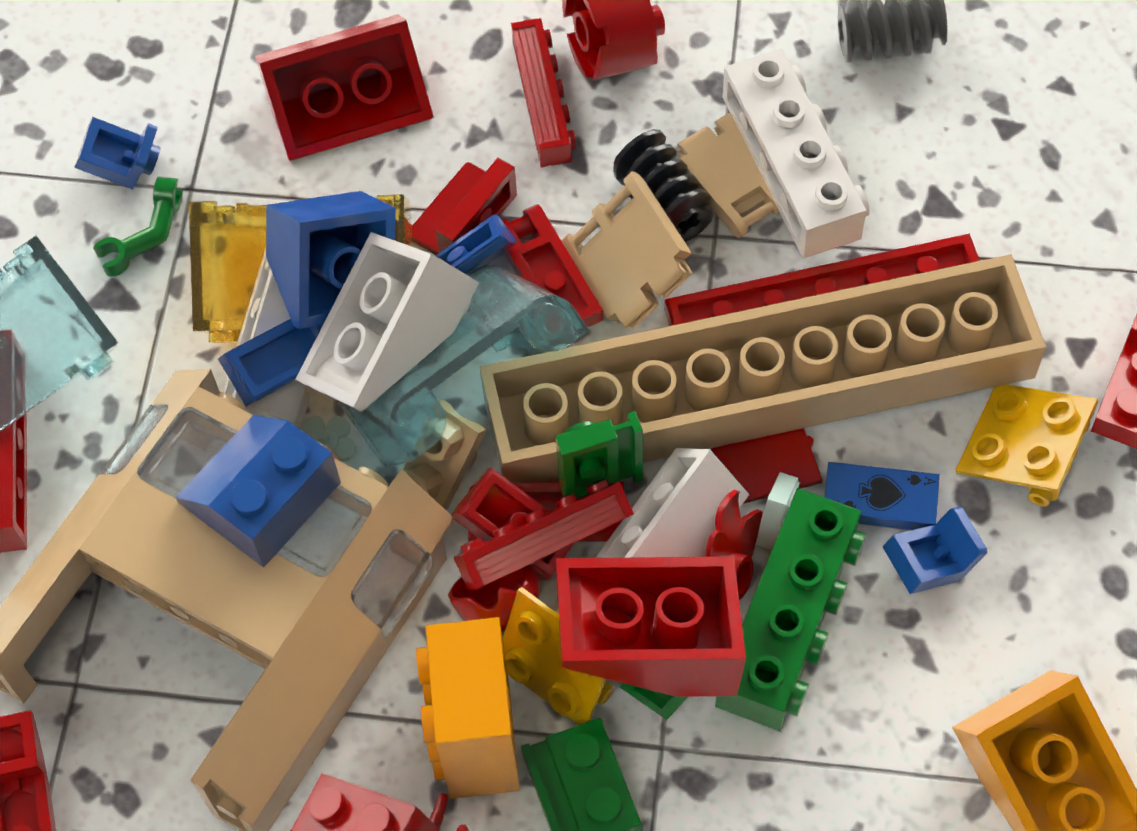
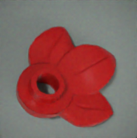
M732 490L723 498L717 509L715 531L708 537L705 557L734 556L740 600L744 597L751 584L754 569L751 557L755 550L763 511L756 509L741 517L738 503L740 491Z

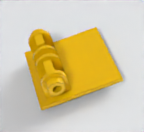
M1007 384L994 387L957 465L956 473L1026 486L1030 491L1028 499L1032 503L1043 507L1048 506L1050 501L1057 500L1060 495L1062 483L1066 474L1070 472L1073 465L1072 461L1078 454L1081 440L1090 427V420L1097 407L1098 399Z
M521 587L517 592L503 636L508 675L513 680L524 684L548 702L556 712L568 717L577 725L589 722L596 704L604 705L613 694L615 687L608 682L609 679L561 668L558 613Z

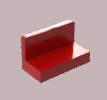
M499 157L486 171L470 162L465 163L409 228V239L437 255L492 215L495 216L497 214L500 216L517 196L515 167Z

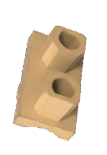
M445 400L437 401L434 403L403 471L445 510H448L467 469L473 466L477 458L476 450L487 429L478 423L460 416Z

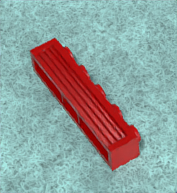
M541 18L511 23L512 43L540 167L570 163L572 161L571 150L576 149L574 131L567 130L566 124L570 123L568 105H562L560 98H564L562 80H556L554 74L558 73L556 54L550 55L549 48H553L550 29L544 30Z
M606 479L600 480L587 486L586 488L589 493L579 498L574 493L557 500L555 503L558 508L546 513L544 508L527 514L524 516L526 523L514 528L513 524L509 523L492 531L494 538L482 543L481 538H477L460 546L463 552L454 556V560L467 590H477L634 515L621 483L614 482L608 484Z

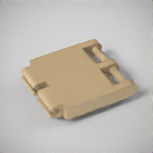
M729 112L714 121L716 125L714 130L718 136L706 126L677 143L679 147L677 152L681 157L680 159L688 166L686 174H693L699 181L697 189H704L710 196L708 205L737 238H740L749 232L748 226L771 212L775 215H778L780 212L733 116Z
M632 171L624 178L625 186L606 205L599 203L592 210L593 217L575 235L568 234L561 241L603 309L608 320L620 321L626 328L630 325L634 329L659 305L652 290L657 296L663 295L664 298H667L692 274L690 267L685 261L692 252L643 178ZM632 194L633 198L614 215L613 211ZM600 226L601 230L583 246L581 243Z

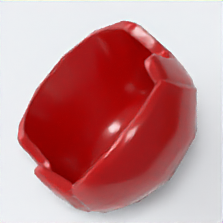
M531 564L477 590H467L463 578L460 577L450 589L448 598L464 621L499 617L501 632H504L518 590L522 587L539 599L541 579Z

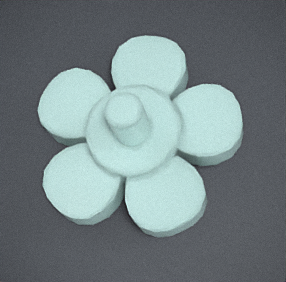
M310 416L302 422V431L317 442L332 449L339 456L340 461H348L353 457L356 446L352 439L346 438L350 433V424L345 418L341 416L332 417L328 421L326 428L323 419L319 416Z

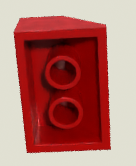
M399 14L255 56L269 105L289 161L434 118L407 20Z

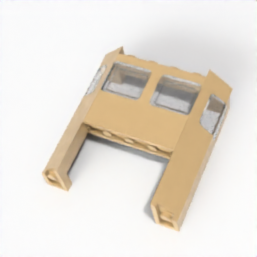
M211 369L175 371L0 606V690L23 704L27 701L37 687V683L23 665L89 574L94 572L265 669L190 780L213 816L239 831H269L446 561L447 556L443 535L454 520V517L402 469H400L388 487L386 480L375 471L367 467H359L356 470L340 461L339 456L332 449L320 443L332 452L341 484L263 568L179 504L175 498L253 416L247 412L245 406L236 398L219 391Z

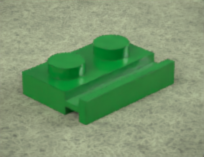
M636 411L627 413V422L613 426L611 419L598 423L584 421L569 427L562 434L555 435L559 487L563 497L575 493L576 497L579 498L589 493L586 488L587 486L606 479L608 484L633 477L635 484L643 482V429Z
M601 718L545 737L546 740L532 745H529V743L521 745L522 756L550 831H642V823Z

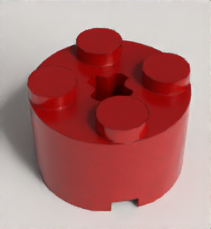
M562 0L563 18L572 16L575 32L566 34L569 47L579 70L586 78L593 77V80L604 79L657 64V36L665 33V20L662 10L658 5L651 6L650 0Z

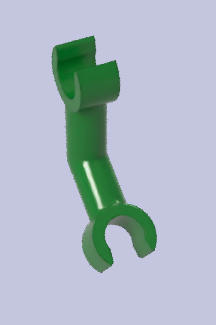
M157 177L153 190L154 209L148 228L121 241L114 237H106L99 240L93 246V250L98 258L104 257L109 253H118L114 260L108 261L102 266L107 276L113 277L122 274L128 268L130 259L163 244L167 240L174 211H178L182 203L183 190L176 189L178 178Z

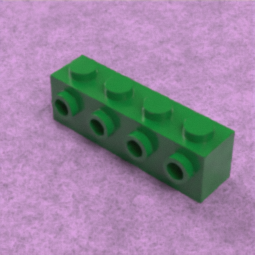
M799 488L796 489L742 624L746 661L737 696H716V708L777 731H781L787 713L798 717L809 687L808 683L800 681L807 662L816 666L819 663L829 634L820 630L826 612L837 615L848 584L839 580L844 564L856 565L866 538V534L857 531L861 510Z

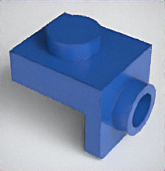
M92 116L74 168L133 190L142 173L152 174L158 160L161 147L153 144L158 127L148 123L142 135Z
M962 507L949 509L935 525L894 534L882 546L909 594L960 582L987 554V547Z

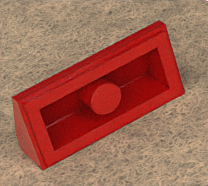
M490 467L457 505L451 515L456 522L476 537L481 538L483 542L494 538L492 531L509 523H512L515 528L526 523L524 516L541 508H544L546 513L549 510ZM574 543L531 563L541 581L551 579L556 571V558H565Z

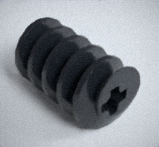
M659 129L646 131L626 144L618 153L613 162L614 177L621 185L625 186L624 178L633 171L639 174L684 242H687L704 231L712 222L713 213L711 210L705 209L709 203L710 196L704 189H697L699 181L693 174H686L688 166L682 159H676L677 151L671 144H665L666 136Z

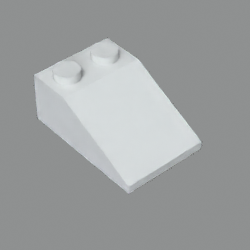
M371 232L295 380L362 412L454 333L459 321L469 309L471 298L479 282L431 253Z

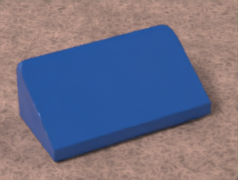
M496 214L435 256L470 277L516 245L517 240Z

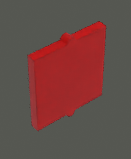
M804 428L710 448L714 455L749 493L743 504L768 498L780 472L797 477L798 482H800L799 489L821 484L823 481L811 449L814 439L811 436H806Z

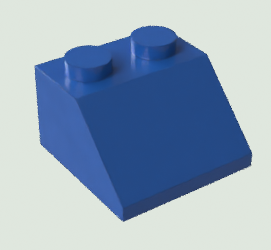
M362 191L266 205V258L293 326L302 329L324 324L370 233L372 232L395 241V207Z
M253 415L175 498L179 504L264 568L341 484L331 451L288 420Z

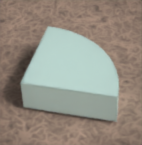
M779 473L767 499L755 545L770 550L773 549L795 491L799 487L800 482H798L797 477Z

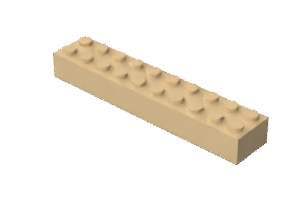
M1012 254L484 365L480 366L485 405L502 476L510 482L559 481L555 435L564 433L569 427L580 422L592 421L598 423L611 419L614 426L627 422V413L636 411L643 429L644 463L670 457L676 448L709 449L1034 379L1046 345Z

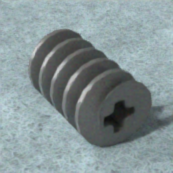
M848 0L845 11L841 5L838 7V36L846 63H852L854 50L857 47L861 48L866 61L872 60L875 45L881 46L887 59L892 57L895 43H900L905 56H911L914 41H920L925 54L931 53L935 38H939L944 46L947 42V15L944 0H904V2L903 0H885L884 4L881 0H866L865 7H863L860 0Z

